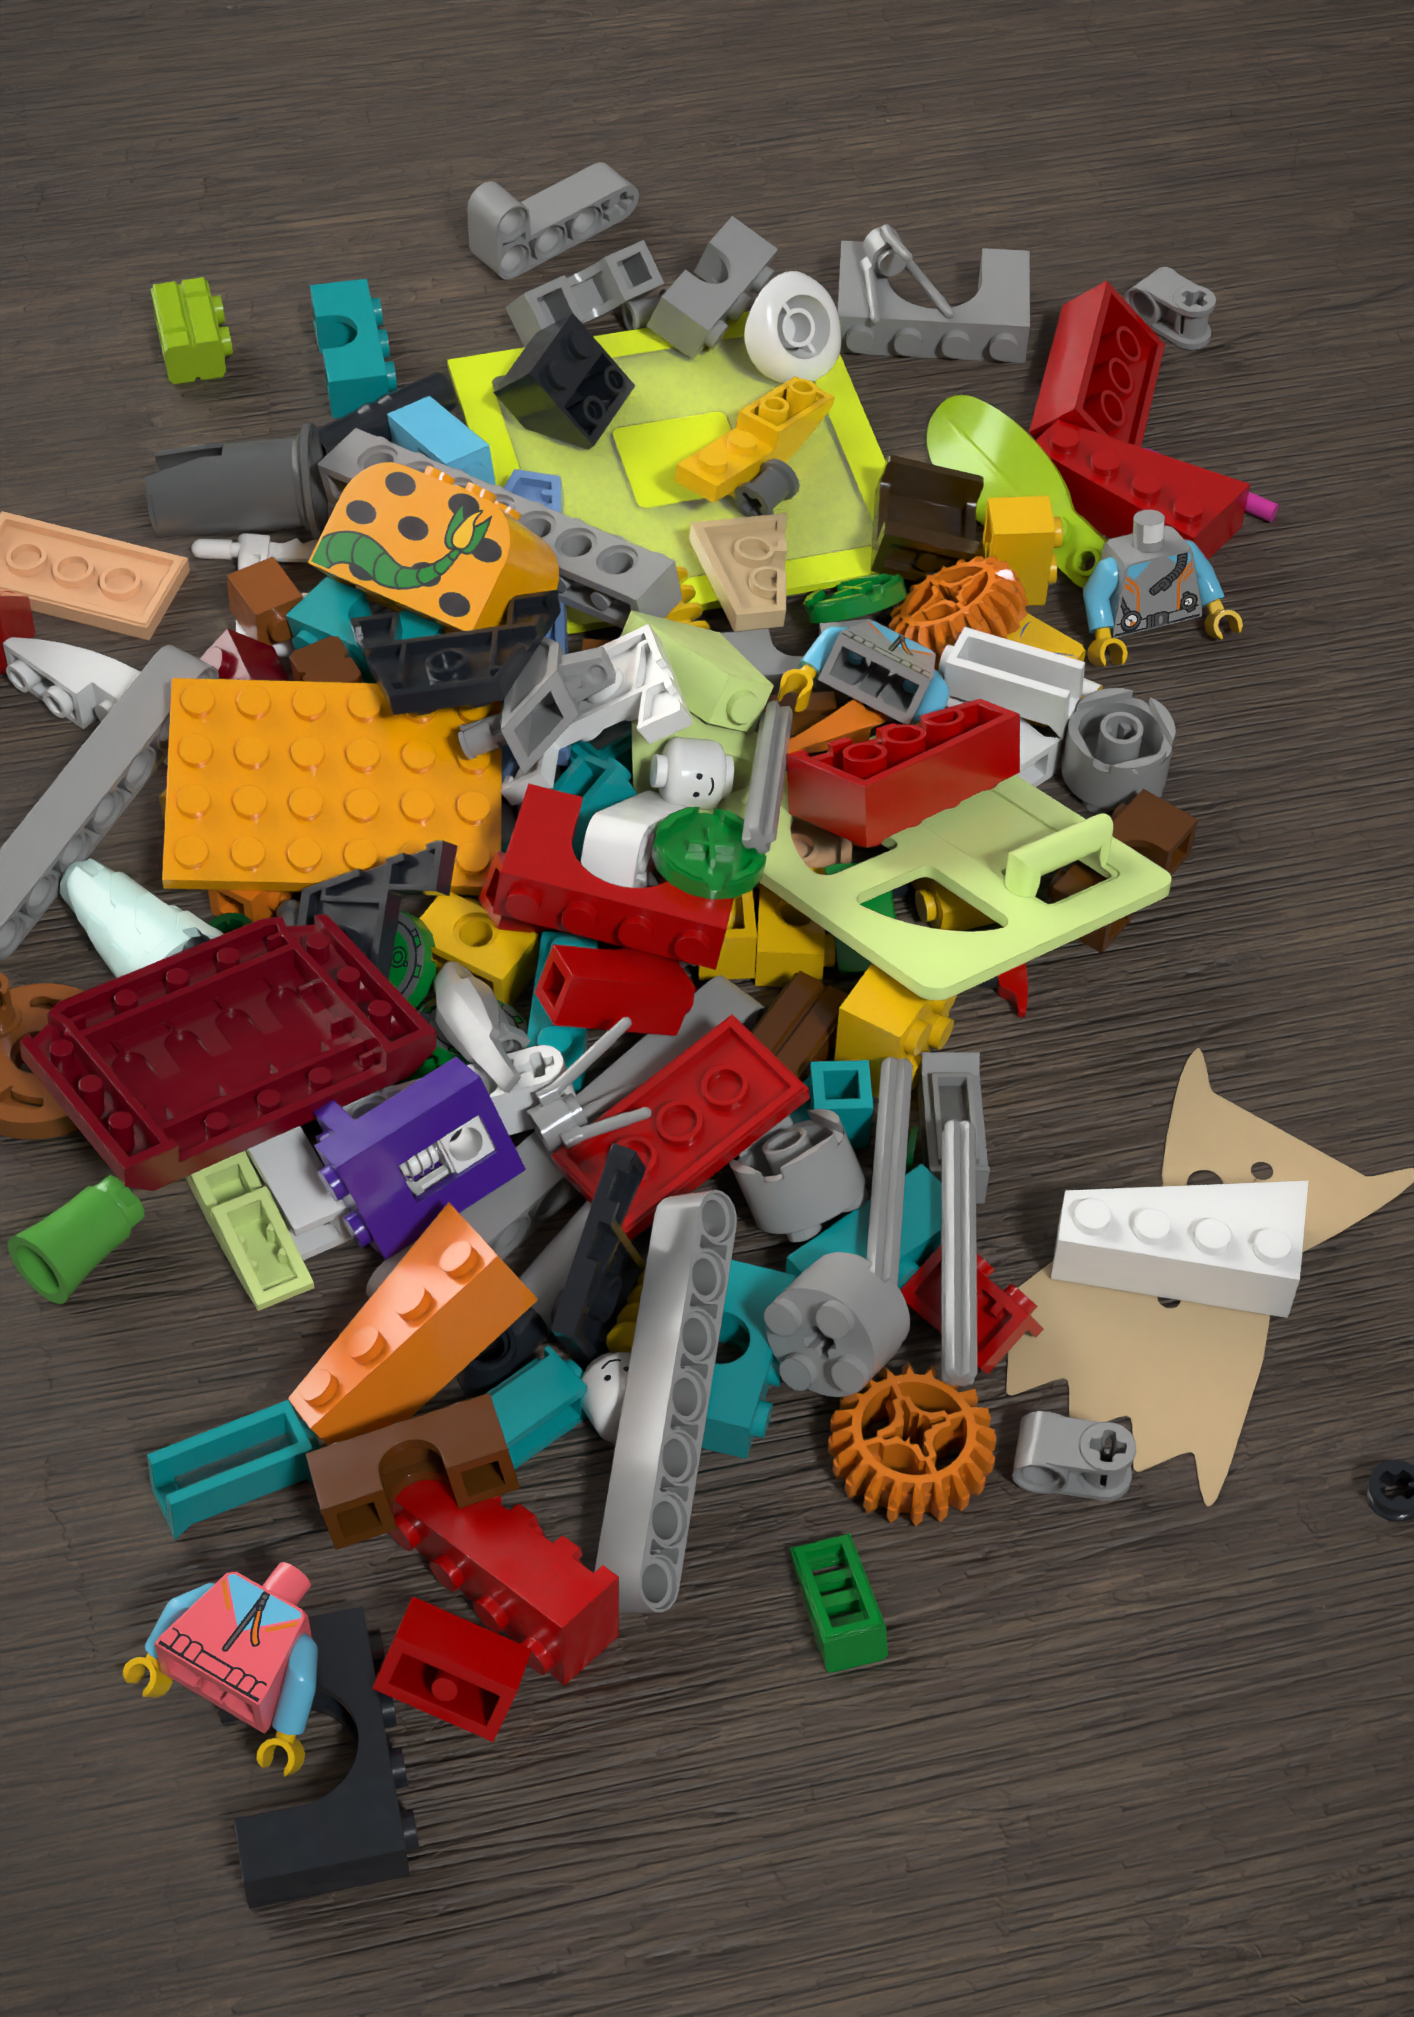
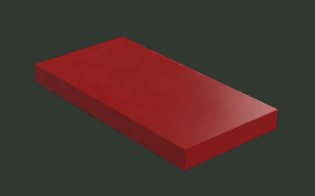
M731 1014L594 1122L643 1107H648L651 1110V1116L648 1119L586 1139L569 1149L563 1145L551 1155L552 1162L592 1205L612 1144L615 1143L635 1150L645 1165L646 1172L621 1226L631 1241L653 1223L657 1206L664 1198L693 1192L810 1099L809 1089Z

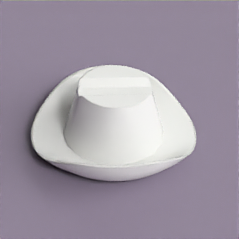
M788 271L779 274L761 290L748 315L744 333L747 352L756 368L768 378L780 383H785L794 376L813 382L826 375L835 365L841 349L839 315L829 293L816 280L798 271Z

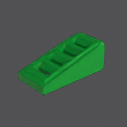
M851 1533L790 1548L791 1560L827 1672L835 1673L884 1660L888 1656L886 1626ZM845 1563V1569L813 1576L812 1571ZM851 1586H852V1589H848V1590H844V1591H840V1592H836V1593H832V1594H828V1595H824V1596H821V1595H820V1594H823V1593H827V1592H831V1591H835V1590H839V1589H843V1588H847V1587H851ZM856 1610H859V1611H860V1612H858V1613H854V1614H850V1615H846V1616H842V1617H838V1618H834V1619H830V1620H829V1617H832V1616H836V1615H840V1614H844V1613H848V1612H852V1611H856Z

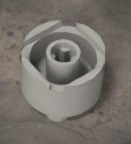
M1107 688L1088 694L1077 704V709L1072 717L1070 716L1067 726L1061 771L1069 789L1082 800L1083 806L1090 812L1106 814L1111 810H1116L1122 803L1129 805L1142 789L1151 792L1159 798L1162 796L1171 761L1176 729L1171 714L1157 700L1150 697L1149 703L1141 699L1134 698L1133 690Z
M807 1110L811 1120L793 1124L790 1115H788L740 1153L737 1161L734 1159L730 1161L731 1169L755 1223L760 1230L772 1234L786 1233L790 1242L805 1241L819 1233L822 1228L821 1223L841 1212L855 1210L869 1199V1194L865 1187V1176L841 1120L835 1112L830 1110Z
M835 1252L823 1255L806 1268L765 1309L764 1320L768 1342L780 1364V1376L789 1387L798 1391L809 1389L818 1394L831 1397L849 1396L864 1388L897 1353L910 1329L908 1307L903 1294L890 1277L883 1282L877 1275L868 1270L873 1263L851 1253Z

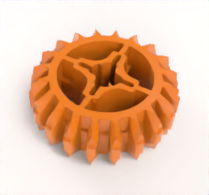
M977 556L970 562L960 559L956 565L948 568L943 566L941 571L936 574L926 575V580L922 583L912 585L910 587L911 593L906 595V598L898 603L899 606L890 613L892 621L889 624V628L932 650L936 654L934 669L938 671L945 647L947 645H955L964 627L1008 639V634L1016 632L1020 628L1019 622L1027 615L1025 609L1028 604L1025 596L1026 591L1016 572L1011 570L1007 561H999L997 557H988L984 560L982 556Z
M909 1362L902 1367L901 1375L897 1376L884 1366L877 1374V1382L870 1380L859 1392L842 1397L839 1410H836L835 1414L831 1417L830 1431L832 1436H829L828 1453L831 1458H834L832 1470L835 1479L846 1480L845 1492L848 1499L865 1495L863 1507L867 1514L879 1506L887 1508L886 1517L890 1524L899 1517V1512L910 1513V1519L915 1527L922 1522L924 1512H930L940 1523L947 1517L949 1506L963 1512L969 1504L970 1495L979 1496L985 1487V1476H988L993 1470L995 1456L992 1451L995 1450L996 1434L994 1429L989 1428L991 1421L989 1408L977 1407L978 1396L976 1395V1389L958 1392L959 1385L949 1386L944 1381L936 1379L937 1371L933 1364L925 1371V1375L914 1374V1370ZM888 1416L889 1426L878 1430L876 1437L863 1440L864 1434L873 1424ZM959 1446L961 1453L957 1459L947 1467L937 1471L935 1467L936 1460L945 1457L948 1449Z

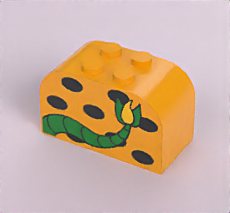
M393 462L370 466L357 474L347 484L308 561L310 565L332 579L364 592L368 600L400 613L404 609L442 625L445 633L504 626L507 624L510 599L516 595L557 590L559 583V565L553 549L545 540L519 522L521 517L519 512L495 501L496 495L470 482L467 483L466 488L455 485L456 480L453 477L431 466H427L424 473Z

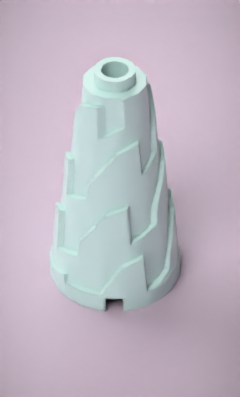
M89 858L86 861L75 862L63 873L60 882L61 896L76 914L78 921L87 932L97 952L116 978L223 935L220 930L211 927L191 912L182 911L175 905H167L123 872H115L94 859Z

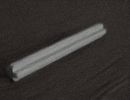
M777 700L768 702L766 712L762 713L760 717L742 833V843L745 848H756L758 854L769 852L771 842L776 840L787 763L786 754H788L793 712L790 706L780 707Z
M888 1057L883 1060L880 1072L866 1260L873 1263L868 1270L877 1275L883 1282L890 1277L898 1286L913 1065L906 1058L896 1059Z
M952 1119L945 1123L942 1132V1379L949 1386L959 1385L967 1387L974 1383V1378L977 1375L976 1128L968 1120L958 1121Z

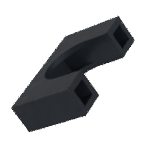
M363 1606L308 1617L312 1639L318 1647L316 1692L310 1711L328 1715L346 1727L358 1744L357 1755L350 1772L341 1784L319 1800L300 1806L234 1819L241 1873L249 1909L410 1876L407 1851L419 1849L413 1808L399 1810L396 1789L408 1787L405 1763L401 1747L388 1749L385 1729L397 1726L395 1708L392 1697L372 1689L376 1680L374 1669L381 1668L385 1654L380 1628L367 1630ZM218 1707L222 1724L240 1721L239 1718Z

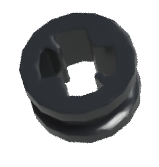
M1389 1460L1382 1462L1374 1468L1366 1488V1499L1369 1507L1378 1516L1395 1522L1409 1520L1414 1516L1413 1465L1405 1461ZM1399 1482L1407 1487L1404 1497L1398 1495L1393 1500H1390L1384 1496L1386 1486L1393 1487Z

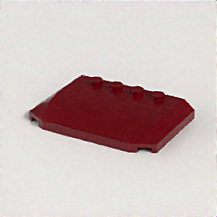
M327 914L314 915V925L286 926L283 917L262 918L59 1001L47 1013L48 1024L33 1039L27 1033L20 1041L23 1061L124 1186L155 1191L316 1119L313 1111L332 1099L343 1107L411 1077L436 1049L437 1032Z

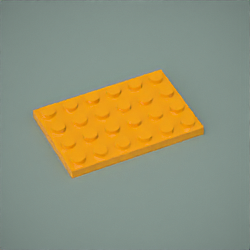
M172 678L162 873L163 888L302 892L303 888L356 869L365 871L386 864V858L400 853L411 855L425 850L426 844L430 842L444 840L457 845L450 892L456 895H480L495 852H501L502 747L470 760L461 747L458 732L461 731L459 726L462 724H469L499 714L502 708V700L494 701L479 708L457 706L438 709L426 715H414L412 713L393 715L377 683Z

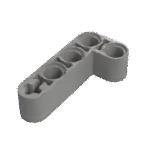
M604 162L595 163L522 202L518 201L496 182H485L476 188L468 201L470 251L501 278L506 280L513 279L623 221L634 211L638 203V189Z

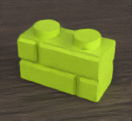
M204 277L182 280L179 285L175 281L153 284L151 296L154 316L169 381L174 385L193 382L196 377H200L201 380L224 377L226 373L225 356L233 355L228 326L219 327L220 324H225L221 295L211 296L208 280H205Z

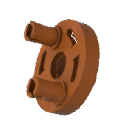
M0 973V1135L16 1139L38 1140L58 1137L78 1130V1127L36 1075L20 1070L25 1063L21 1058L20 1041L27 1033L33 1039L48 1024L47 1013L59 1001L84 992L83 990L54 983L29 984L10 989L7 977ZM24 1103L40 1104L43 1106H31Z

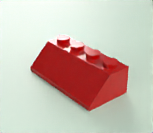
M1108 281L1062 305L1029 430L1034 440L1057 420H1061L1139 447L1142 446L1165 343Z

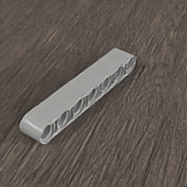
M173 645L162 647L152 657L1 847L0 959L7 958L18 948L60 894V882L65 870L71 864L85 861L167 757L172 678L219 679L216 667Z
M718 1190L664 1198L658 1204L654 1215L595 1571L604 1565L619 1576V1614L663 1613L672 1607L679 1592L737 1227V1215L731 1199L724 1192Z

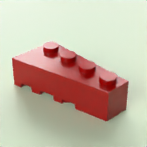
M1057 420L1035 440L1062 475L1070 492L1074 510L1083 516L1099 533L1110 539L1133 534V518L1137 512L1156 510L1164 515L1165 526L1173 527L1184 540L1193 541L1208 560L1242 528L1251 486L1249 483L1061 420Z
M979 698L921 715L920 726L910 724L896 725L892 723L876 728V738L862 743L852 744L851 739L844 737L827 742L828 752L809 757V753L804 749L786 754L789 814L848 839L856 846L866 848L877 846L884 839L906 828L918 826L923 820L945 809L954 808L961 801L982 791L993 789L998 783L1020 773V714Z
M422 1480L403 1489L393 1504V1516L397 1530L389 1532L390 1535L405 1550L412 1551L414 1548L418 1550L430 1562L429 1566L432 1573L446 1589L455 1592L459 1588L473 1601L476 1614L489 1629L496 1633L504 1630L517 1643L531 1648L532 1651L527 1664L537 1673L544 1675L549 1672L565 1686L619 1636V1576L604 1565L594 1573L591 1572L579 1560L583 1556L580 1547L563 1535L554 1543L549 1541L539 1526L536 1515L520 1503L506 1509L501 1505L502 1499L501 1495L459 1509L453 1490L441 1481Z

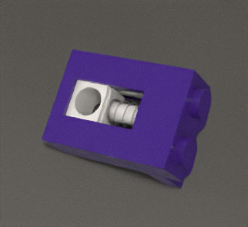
M454 1057L356 1120L333 1099L313 1111L323 1133L316 1136L318 1144L315 1145V1148L325 1167L318 1171V1175L332 1198L336 1202L343 1199L350 1213L342 1217V1220L355 1242L361 1248L370 1244L385 1260L417 1241L448 1202L460 1213L526 1170L481 1077L457 1057ZM462 1129L459 1137L450 1143L452 1136Z

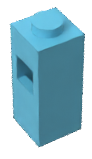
M425 397L387 414L393 444L413 452L422 453L429 459L453 469H460L470 476L496 485L489 444L432 397Z

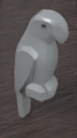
M446 962L434 978V991L436 993L435 1021L446 1039L467 1061L478 1063L502 1090L509 1093L521 1076L507 1054L526 1049L530 1039L523 1030L509 1025L504 1011L499 1006L493 991L486 983L475 978L466 967L458 962Z

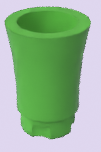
M109 1175L99 1184L83 1189L68 1203L40 1222L12 1236L8 1240L10 1257L19 1273L34 1290L51 1302L63 1304L87 1275L109 1253L130 1236L133 1227L145 1217L144 1208L140 1199L131 1192L129 1187H125L119 1178Z

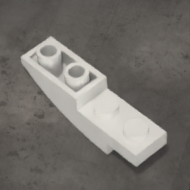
M10 637L3 642L8 664L6 673L13 685L24 693L29 691L45 702L49 710L57 717H66L82 729L88 727L96 719L102 722L140 674V671L113 658L64 643ZM167 755V757H166V758L164 759V761H163V762H164L165 764H167V765H168V755Z

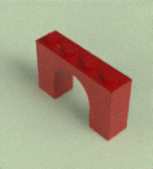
M528 783L500 871L493 914L716 970L734 898L712 900L690 895L671 885L668 881L652 887L631 888L615 885L596 877L578 861L572 848L583 797Z
M496 851L478 898L496 929L542 934V931L564 932L492 913L500 871L506 852ZM599 941V949L553 944L535 994L555 1026L610 1030L623 1017H629L632 1024L625 1032L677 1036L685 1015L690 1012L693 1006L696 987L678 960Z

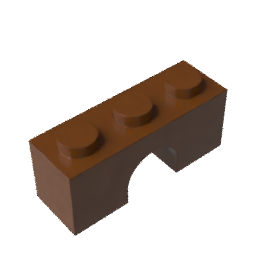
M1142 789L1129 805L1125 803L1120 804L1111 816L1113 821L1112 836L1165 869L1171 876L1191 854L1198 819L1145 789ZM1077 860L1069 870L1062 868L1056 873L1049 884L1047 896L1051 898L1050 904H1053L1108 878L1080 860ZM1133 913L1077 939L1102 954L1130 923Z
M490 1393L466 1401H460L451 1406L306 1453L320 1510L335 1550L397 1530L393 1516L394 1501L403 1489L418 1481L438 1480L447 1484L454 1492L459 1509L520 1489Z

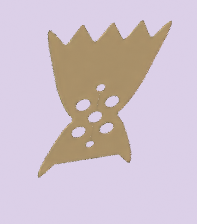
M1200 1048L1193 1051L1188 1058L1179 1080L1167 1133L1162 1169L1163 1187L1187 1186L1189 1176L1199 1170H1208L1215 1173L1221 1178L1223 1184L1308 1181L1303 1253L1377 1211L1414 1182V1168L1376 1176H1365L1215 1094L1210 1088L1207 1068ZM1257 1162L1269 1164L1273 1169L1272 1177L1266 1180L1256 1179L1251 1173L1252 1165ZM1053 1261L1021 1284L1018 1289L1038 1306L1031 1316L1044 1330L1036 1338L1026 1331L1008 1351L1006 1393L1013 1396L1048 1382L1064 1378L1067 1380L1069 1387L1070 1418L1097 1422H1107L1124 1416H1128L1131 1419L1132 1436L1136 1443V1455L1133 1461V1469L1136 1472H1141L1181 1454L1190 1452L1194 1454L1199 1487L1204 1503L1207 1507L1212 1506L1227 1476L1264 1359L1270 1315L1180 1300L1179 1305L1175 1308H1165L1158 1302L1157 1296L1051 1279Z

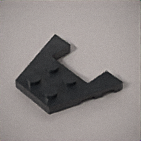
M557 590L516 595L509 600L507 624L504 626L403 640V629L399 612L351 618L350 623L355 642L393 715L406 713L426 715L443 708L457 706L479 708L494 701L504 700L561 613V605Z
M436 840L426 844V849L411 855L400 853L386 858V864L367 871L356 869L303 888L296 926L314 925V915L327 914L389 980L402 895L450 896L457 845L444 840ZM418 1011L430 1024L431 1014Z
M615 1143L612 1144L565 1287L556 1297L550 1316L552 1323L551 1331L576 1362L586 1367L600 1355L610 1353L606 1345L607 1335L617 1324L619 1312L627 1305V1298L630 1292L635 1288L639 1275L646 1268L653 1227L652 1223L638 1234L632 1243L621 1228L646 1172V1167L635 1150Z

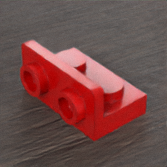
M942 1244L900 1290L906 1303L941 1334ZM977 1253V1366L988 1375L1026 1331L1036 1338L1044 1329L1031 1316L1038 1306L1011 1282L1002 1291L989 1279V1276L995 1269Z

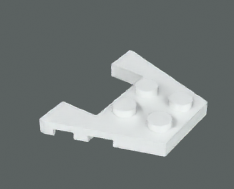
M649 624L600 646L605 648L616 671L615 683L580 701L579 716L525 775H523L519 768L515 778L512 776L505 777L501 793L512 806L523 801L528 783L549 789L553 788L558 752L561 748L579 740L582 742L590 741L598 736L603 729L620 721L638 719L637 730L649 744L692 725V717L662 641Z

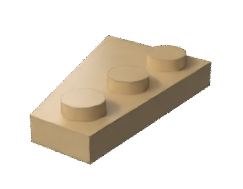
M787 513L691 522L690 543L734 632L784 627L786 614L785 558L787 540H785Z

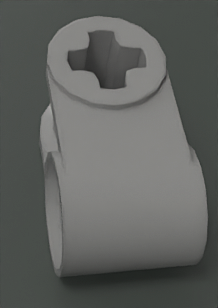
M1160 267L1125 293L1124 300L1154 332L1170 340L1175 346L1182 349L1195 350L1205 347L1210 342L1212 330L1208 325L1209 314L1215 309L1216 297L1208 288L1193 283L1169 267Z
M1043 1411L1028 1413L1022 1417L1019 1424L1012 1472L1013 1481L1019 1487L1038 1494L1057 1493L1090 1498L1100 1502L1114 1501L1121 1498L1129 1490L1132 1481L1131 1465L1136 1455L1135 1439L1125 1427L1113 1422L1070 1418ZM1107 1438L1112 1440L1110 1450L1104 1448ZM1101 1475H1107L1106 1485L1104 1486L1100 1484Z

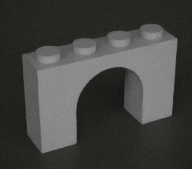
M841 241L837 306L841 328L840 353L1025 363L1030 330V251L982 248L978 293L969 301L951 307L955 313L953 318H947L940 309L925 308L905 301L893 291L888 282V277L877 272L875 276L880 321L878 324H873L870 320L865 275L859 265L860 261L867 257L863 249L864 242Z

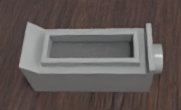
M922 1052L917 1093L923 1165L942 1183V1132L944 1125L952 1119L972 1122L976 1128V1204H984L990 1167L987 1160L980 1084V1052Z

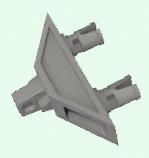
M544 637L506 695L501 712L459 726L461 731L458 732V738L467 758L472 760L477 758L476 756L508 745L523 775H525L579 716L580 701L615 683L616 671L605 648L598 647L564 654L558 642Z

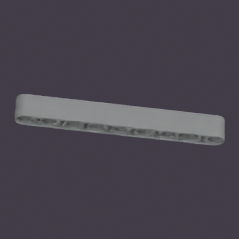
M716 976L694 993L693 1006L690 1012L685 1015L677 1036L647 1034L576 1095L577 1101L583 1107L633 1082L643 1084L731 1014L751 1032L766 1013L767 1008L724 976ZM612 1107L588 1118V1123H593ZM536 1131L516 1147L526 1170L459 1213L502 1260L579 1193L553 1165L551 1155L559 1148L549 1152ZM416 1241L385 1260L375 1270L366 1287V1294L369 1298Z

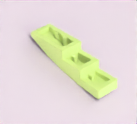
M246 1151L185 1177L218 1243L258 1311L314 1289V1282L267 1186H262Z

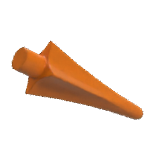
M853 699L809 729L791 738L788 754L802 749L808 753L828 750L827 742L844 737L851 739L852 744L868 741L871 729L885 723L887 715L870 706L864 707L862 702Z

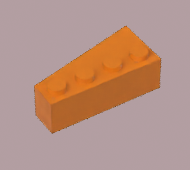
M448 1202L288 1399L310 1429L328 1446L400 1421L409 1420L538 1301V1298Z

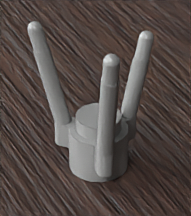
M885 224L872 230L866 236L863 249L867 257L862 259L859 265L865 275L870 320L873 324H878L880 321L875 274L878 272L885 276H895L902 272L904 268L907 269L947 318L954 317V310L913 261L912 254L903 244L895 229Z
M623 1017L552 1084L535 1092L540 1104L527 1110V1115L537 1135L549 1152L562 1145L569 1149L586 1139L629 1126L651 1116V1110L648 1107H643L598 1122L588 1123V1118L616 1105L641 1085L638 1082H633L583 1107L580 1106L572 1093L563 1098L560 1095L631 1026L632 1021L629 1017Z

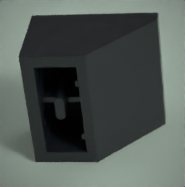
M572 313L536 332L493 393L525 429L588 450L595 446L634 389L635 384Z

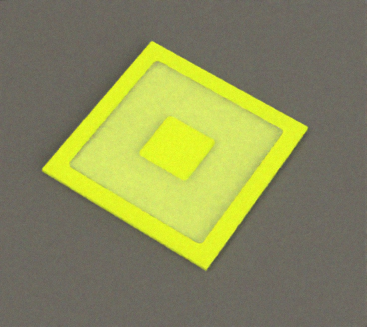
M750 311L744 312L736 322L728 318L725 323L729 327L716 347L711 349L706 345L694 360L650 328L593 336L635 384V387L595 446L588 450L525 429L493 393L525 347L447 360L448 370L465 424L490 446L496 485L504 488L514 469L561 476L564 490V515L578 518L597 529L612 535H619L633 544L666 555L675 561L677 567H685L688 570L689 577L683 584L692 585L695 588L696 594L690 601L691 603H699L703 611L722 607L690 543L691 522L741 518L745 516L737 508L734 497L726 495L713 503L676 483L674 478L678 463L736 428L739 410L783 384L761 373L749 357L744 333ZM840 354L835 365L826 375L812 381L816 384L817 388L835 397L833 406L805 443L786 462L798 477L800 484L799 492L790 500H782L773 509L774 514L787 513L785 540H787L785 558L786 596L834 588L836 585L841 584L842 581L879 574L871 571L875 490L885 465V459ZM567 605L568 634L615 626Z

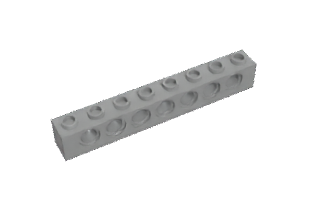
M355 428L317 464L328 502L335 505L347 484L357 474L370 466L385 462L399 463L424 473L427 466H431L453 477L456 480L455 485L466 488L467 483L470 482L490 491L497 496L495 501L521 514L519 522L545 540L553 549L559 565V583L557 588L559 601L621 629H624L631 610L665 618L682 600L676 563L666 555L633 544L619 535H612L597 529L578 518H571L549 509L540 502L530 501L513 494L499 485H492L477 479L460 469H453L429 459L422 453L413 452L393 444L384 437H377Z

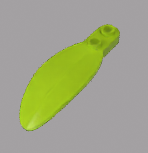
M955 395L947 398L936 409L928 425L927 449L932 464L980 475L984 478V487L976 506V520L982 525H985L988 498L1049 496L1053 517H1061L1063 527L1062 546L1053 550V553L1056 555L1057 567L1076 585L1083 588L1097 563L1101 561L1103 546L1108 540L1074 510L1067 485L1049 456L1018 423L999 409L969 395ZM1094 555L1095 564L1092 569L1086 571V561Z

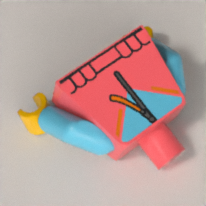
M281 1562L263 1586L238 1572H229L217 1583L205 1584L171 1599L165 1606L145 1644V1649L148 1652L146 1657H136L125 1664L123 1669L125 1681L137 1684L144 1677L146 1670L149 1669L150 1681L143 1690V1697L157 1698L165 1695L169 1691L173 1680L264 1734L272 1724L273 1728L277 1730L275 1738L268 1739L260 1745L257 1751L258 1764L262 1768L269 1767L273 1760L274 1750L277 1745H280L288 1754V1763L284 1768V1777L296 1773L304 1763L305 1751L301 1742L295 1737L305 1731L316 1692L318 1647L312 1639L308 1615L301 1608L297 1607L311 1587L310 1580L293 1565Z

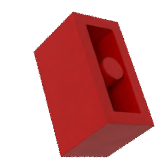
M412 1596L372 1689L494 1742L516 1696L532 1649Z

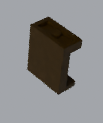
M888 456L875 490L871 571L887 573V575L893 576L899 574L903 579L922 583L926 580V575L936 574L941 571L943 566L946 568L954 566L960 559L970 562L977 556L983 557L984 543L975 541L976 506L984 487V478L980 475L899 456Z

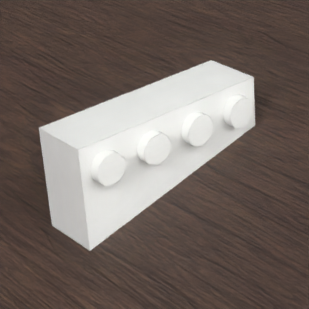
M1308 1181L1066 1190L1057 1229L1051 1279L1288 1318L1300 1281Z

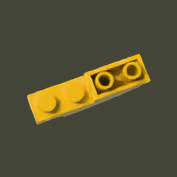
M794 376L739 410L736 428L678 463L674 481L713 503L726 495L735 498V490L742 483H751L759 475L760 467L768 459L775 458L786 463L797 452L829 412L835 397L817 388L816 384L812 381Z

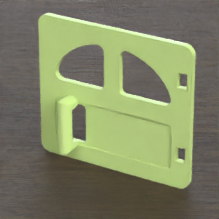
M876 735L870 737L869 740L875 739ZM785 771L776 840L770 844V851L765 853L767 855L762 879L759 881L916 995L928 1000H945L1164 899L1170 892L1171 875L1165 869L1112 836L1113 821L1109 815L1102 813L1085 819L1017 775L998 783L993 789L982 791L961 801L954 808L945 809L923 820L918 826L906 828L884 839L881 844L890 849L888 852L833 875L817 874L802 860L791 837L790 828L795 816L789 814L787 771ZM750 786L731 793L727 799H721L715 808L728 810L745 819L747 807L745 805H747ZM699 809V813H710V814H713V812H714V809H710V810H701V809ZM1076 860H1080L1108 878L1053 904L1044 903L1035 897L1040 885L1041 876ZM928 877L946 887L1003 926V928L976 932L934 929L887 917L860 904L918 878Z

